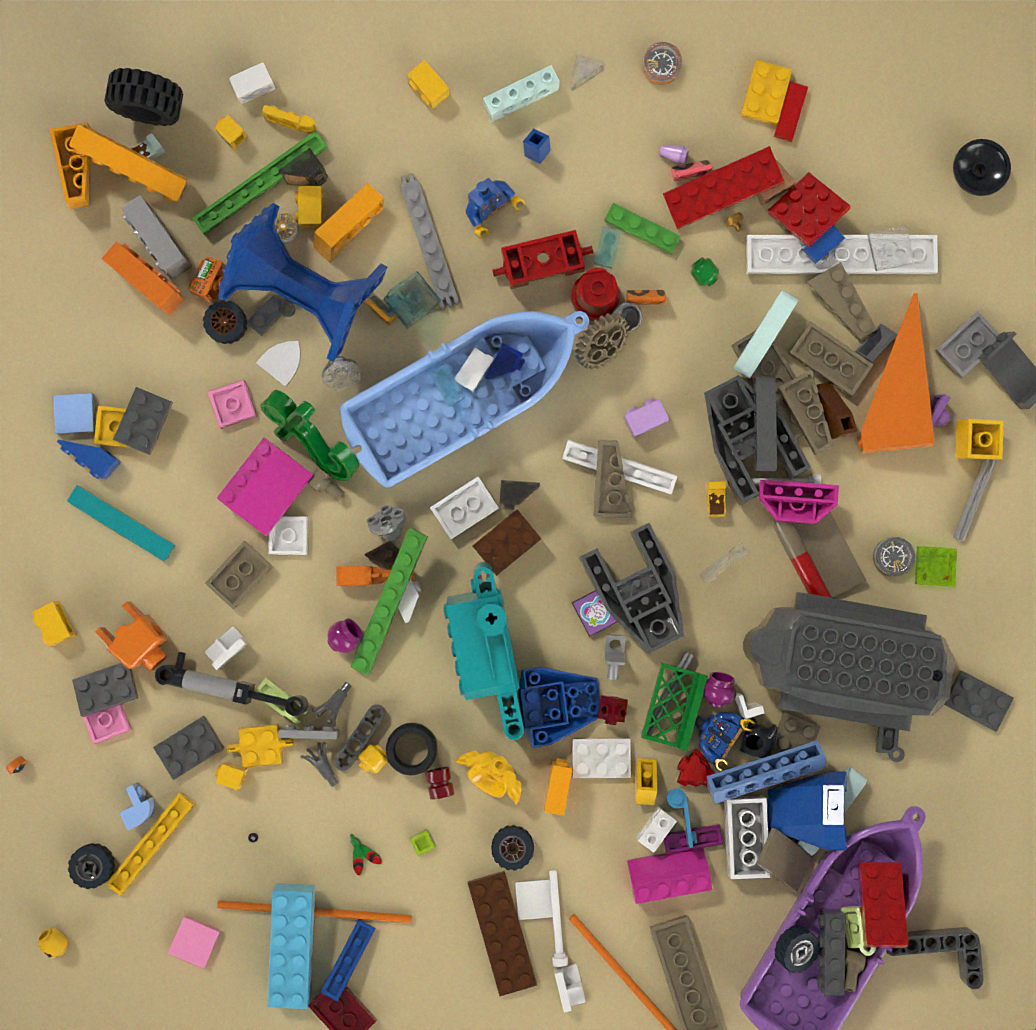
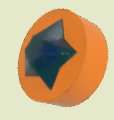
M23 756L17 757L6 766V770L9 774L20 773L27 761Z

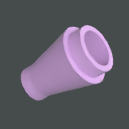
M662 144L660 156L679 165L686 163L689 153L688 148L679 145Z

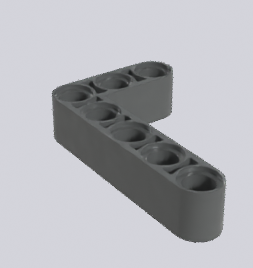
M967 927L907 932L908 940L913 939L911 946L893 948L892 952L886 950V953L890 956L957 951L961 980L971 989H979L983 985L980 939L975 932ZM971 935V939L965 942V937ZM952 936L951 942L946 944V938ZM933 938L932 943L930 945H926L927 939ZM973 954L972 960L967 962V957ZM975 974L974 979L968 981L969 976Z

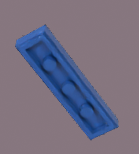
M358 919L321 993L336 1001L339 1000L376 929L375 927Z

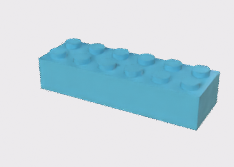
M277 883L272 891L268 1007L307 1009L311 998L315 885Z

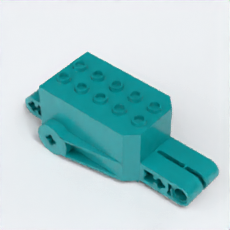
M480 562L474 568V579H471L472 592L447 597V602L443 607L445 619L449 618L447 626L449 638H453V642H451L452 655L457 658V661H455L456 674L461 678L459 679L460 694L464 695L465 700L497 694L504 733L508 739L517 740L522 737L524 728L517 689L520 686L506 619L505 603L501 590L496 588L492 566L489 563ZM481 571H484L486 574V581L484 582ZM507 700L511 701V708H508Z

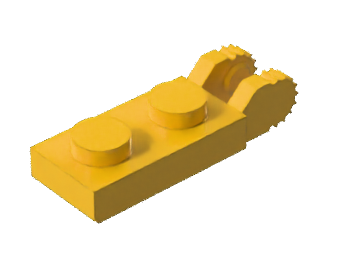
M264 105L262 109L264 119L308 134L316 131L315 121L307 115L300 117L295 112H285L274 105Z

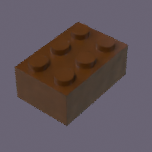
M515 510L477 541L473 548L486 563L492 566L493 572L497 576L537 544L541 537L518 510Z

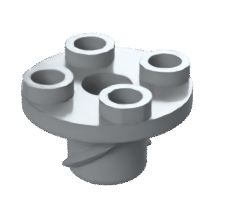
M385 505L380 508L379 512L367 519L368 527L372 533L382 535L381 538L387 541H394L401 535L406 515L400 508H391L390 505Z

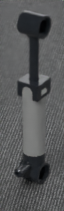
M178 652L175 666L164 665L155 672V679L161 685L184 688L233 700L232 702L245 705L251 703L252 699L285 706L286 712L292 716L300 715L308 709V700L302 695L285 699L255 692V684L238 682L183 669L186 656L184 652ZM166 670H168V671L170 672V678H169V679H166V678H165V671H166ZM295 700L301 705L299 710H295L293 707Z

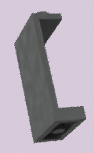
M1015 331L1002 332L996 337V341L992 345L990 344L982 350V354L978 359L1019 409H1030L1036 403V367L1012 339L1017 335Z

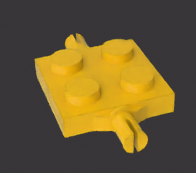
M278 724L242 727L238 729L239 744L227 745L228 753L240 752L243 767L279 764L283 762L282 748L294 746V738H278Z

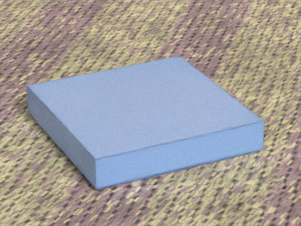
M94 394L53 396L55 434L95 432Z

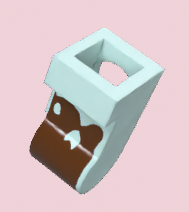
M152 133L146 136V140L138 144V146L131 148L153 161L166 153Z

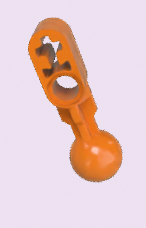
M336 566V586L381 584L383 581H387L391 570H383L381 567ZM413 571V574H412V576H411V578H410V580H412V581L414 580V576H415L414 571Z

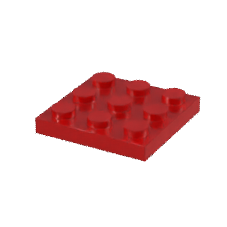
M808 172L768 209V214L805 245L810 247L850 210L851 205Z

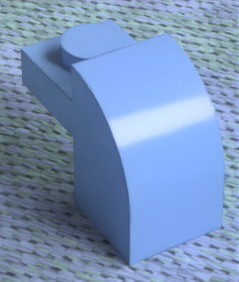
M138 782L126 788L133 806L120 812L127 831L148 820L154 811V798L145 799V790L141 785L139 786Z

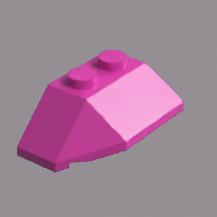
M760 480L759 500L776 521L817 524L838 505L839 485Z

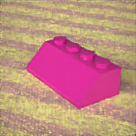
M703 848L627 860L633 897L636 904L713 890Z

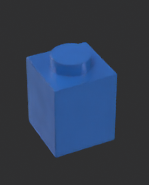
M533 128L523 141L524 156L541 164L551 151L549 136Z

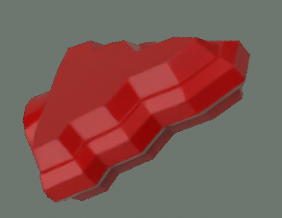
M695 748L689 758L685 755L681 758L677 766V770L681 772L676 782L683 786L690 784L695 787L700 785L707 787V776L715 774V772L710 770V763L704 759V754Z

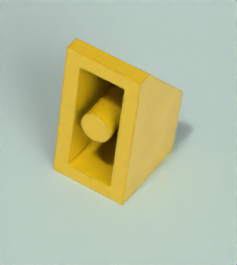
M637 758L635 804L654 805L657 795V760Z

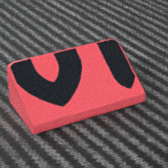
M708 160L672 167L673 181L708 174L713 166Z

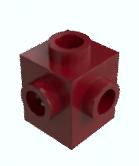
M601 695L598 718L605 720V724L616 725L617 722L625 723L628 699Z

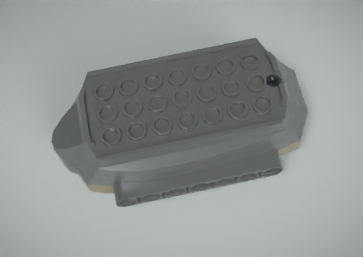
M796 592L794 607L772 608L759 626L751 629L745 635L743 641V651L753 664L759 684L780 694L778 708L910 731L912 715L933 716L948 701L955 658L945 638L925 630L927 615Z

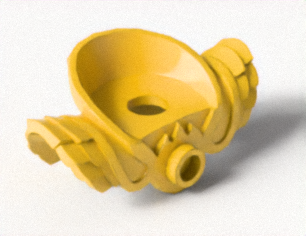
M475 750L467 752L456 759V763L471 767L468 770L467 776L480 790L494 797H502L507 792L516 805L519 803L522 792L521 782L516 780L513 767L503 756H498L489 751L479 754Z

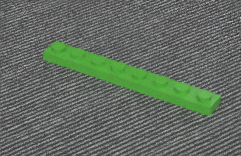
M314 131L192 219L201 232L206 235L284 179L283 174H292L328 148L317 131Z
M409 528L351 664V668L365 675L370 674L427 541V535Z

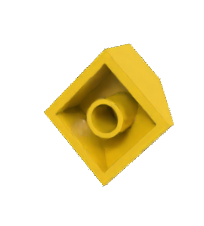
M957 420L955 458L1002 460L1004 421Z

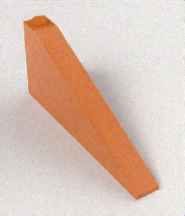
M913 293L863 424L861 437H857L858 449L862 448L863 454L934 446L935 440L917 293Z

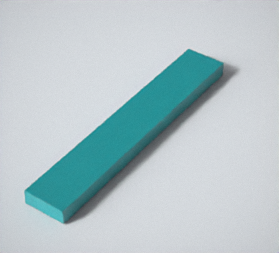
M76 485L67 500L68 503L162 561L167 560L175 547V544L79 485Z

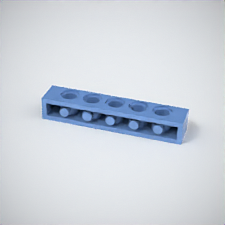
M817 740L707 776V787L714 804L823 769L825 768L826 756Z

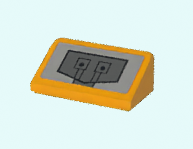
M374 292L363 302L389 325L399 316L393 308Z

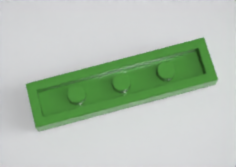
M615 203L612 204L604 220L671 255L681 237Z

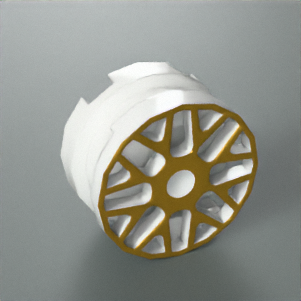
M287 213L277 214L275 229L282 242H291L298 234V225L291 215Z

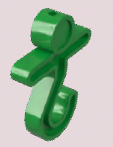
M273 390L268 398L262 402L260 407L263 413L272 422L279 425L274 430V434L282 441H286L292 435L298 438L313 462L325 473L337 480L349 481L360 466L359 461L353 451L341 441H338L330 450L318 429L308 420L315 412V408L309 402L302 401L296 406L288 395L279 390Z

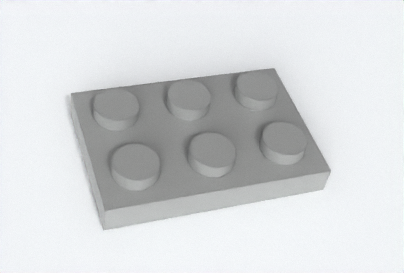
M978 311L934 351L959 378H962L980 362L978 357L982 354V350L986 346L992 345L999 333Z

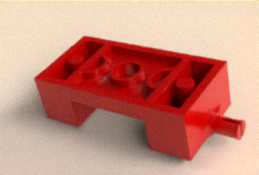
M576 230L501 247L503 267L492 269L493 276L505 274L510 289L527 286L530 281L565 273V276L581 273L585 269L583 256L593 254V247L591 245L581 248ZM545 253L549 259L547 262L541 263L537 258L538 255Z

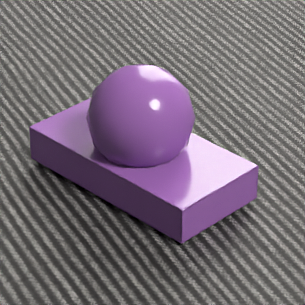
M946 394L935 395L930 403L933 426L943 427L950 421V413L944 409L950 400V397Z

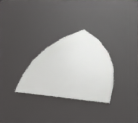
M287 341L273 346L256 363L282 385L286 386L296 373L299 365V341Z

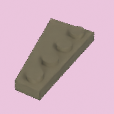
M841 262L806 282L827 303L830 309L840 317L842 322L858 339L877 330Z
M811 369L777 389L814 455H817L833 446V442L823 414L824 410L818 396V388L815 385L813 370Z

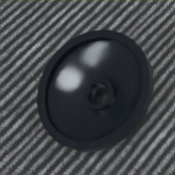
M976 139L966 143L957 152L953 161V174L958 185L964 191L975 196H988L996 193L1007 183L1011 173V162L1005 149L998 143L988 139ZM975 169H978L980 171V174H977L975 172Z

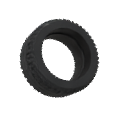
M406 723L397 727L391 733L386 743L388 762L397 772L411 776L425 772L433 764L437 755L435 736L431 730L419 723ZM406 733H417L427 742L428 754L417 765L405 764L396 754V742Z

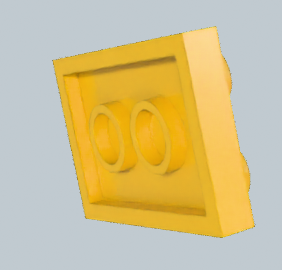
M756 60L740 116L777 125L792 69Z
M98 406L94 444L132 448L113 440L126 408Z

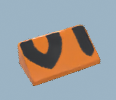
M627 290L626 292L627 302L636 305H660L666 302L664 290Z

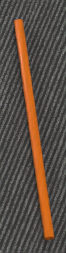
M218 900L217 908L272 912V904ZM314 908V916L411 923V915Z
M573 914L569 918L571 923L665 1029L677 1030L577 916Z

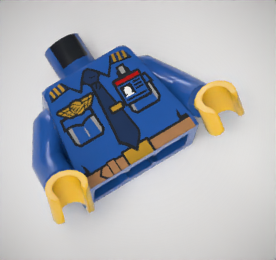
M487 178L484 181H480L476 188L468 194L469 202L466 207V215L472 226L476 227L474 230L475 235L483 239L481 236L482 231L489 235V230L481 226L480 223L482 224L508 203V199H511V204L517 210H519L516 206L518 202L521 201L525 205L524 200L520 196H515V192L505 181L495 180L493 182L490 178Z
M733 712L712 714L708 720L700 715L696 718L694 726L701 730L698 735L701 739L699 745L704 756L716 765L720 772H722L720 768L722 764H726L729 767V764L724 759L742 730L752 731L747 728V723L755 724L753 720L745 719Z

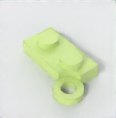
M861 906L842 907L841 911L846 914L845 933L848 948H860L861 952L867 956L875 953L876 947H871V950L868 951L863 944Z

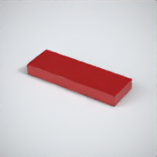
M790 81L773 137L792 142L808 86Z

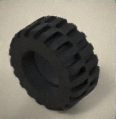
M118 68L109 74L104 101L109 110L124 118L155 126H171L179 120L184 94L177 83L159 74L156 75L140 69Z

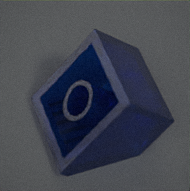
M502 343L485 379L490 382L515 374L517 370L521 371L525 364L524 354Z

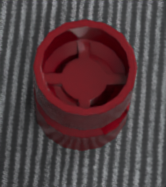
M440 767L425 772L426 781L431 784L428 788L431 800L446 798L455 794L453 783L449 782L451 779L450 767Z

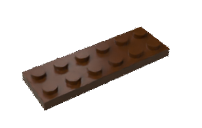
M505 871L468 881V887L499 996L537 986Z

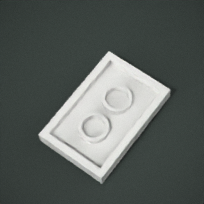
M476 477L430 507L451 540L499 509L479 477Z
M572 738L573 778H631L630 738Z

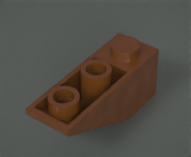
M830 382L817 384L818 396L823 406V414L828 424L831 439L845 437L857 432L852 412Z

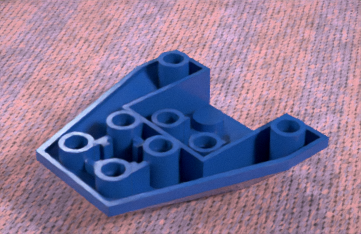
M543 667L521 671L520 688L518 689L523 728L532 748L552 745L599 719L600 693L598 678Z
M826 771L768 789V829L775 828L786 836L825 850L847 851V830L845 828L847 772Z

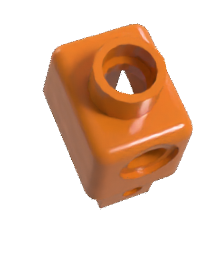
M131 601L125 602L122 607L135 621L130 625H121L115 631L116 637L105 627L98 628L95 633L108 645L106 649L128 669L137 668L143 664L151 672L167 657L160 649L166 642L167 636L149 614L144 615Z

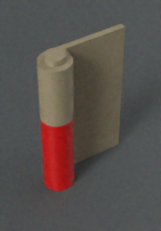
M831 512L817 524L779 522L774 520L775 524L772 526L808 594L833 598L866 581Z

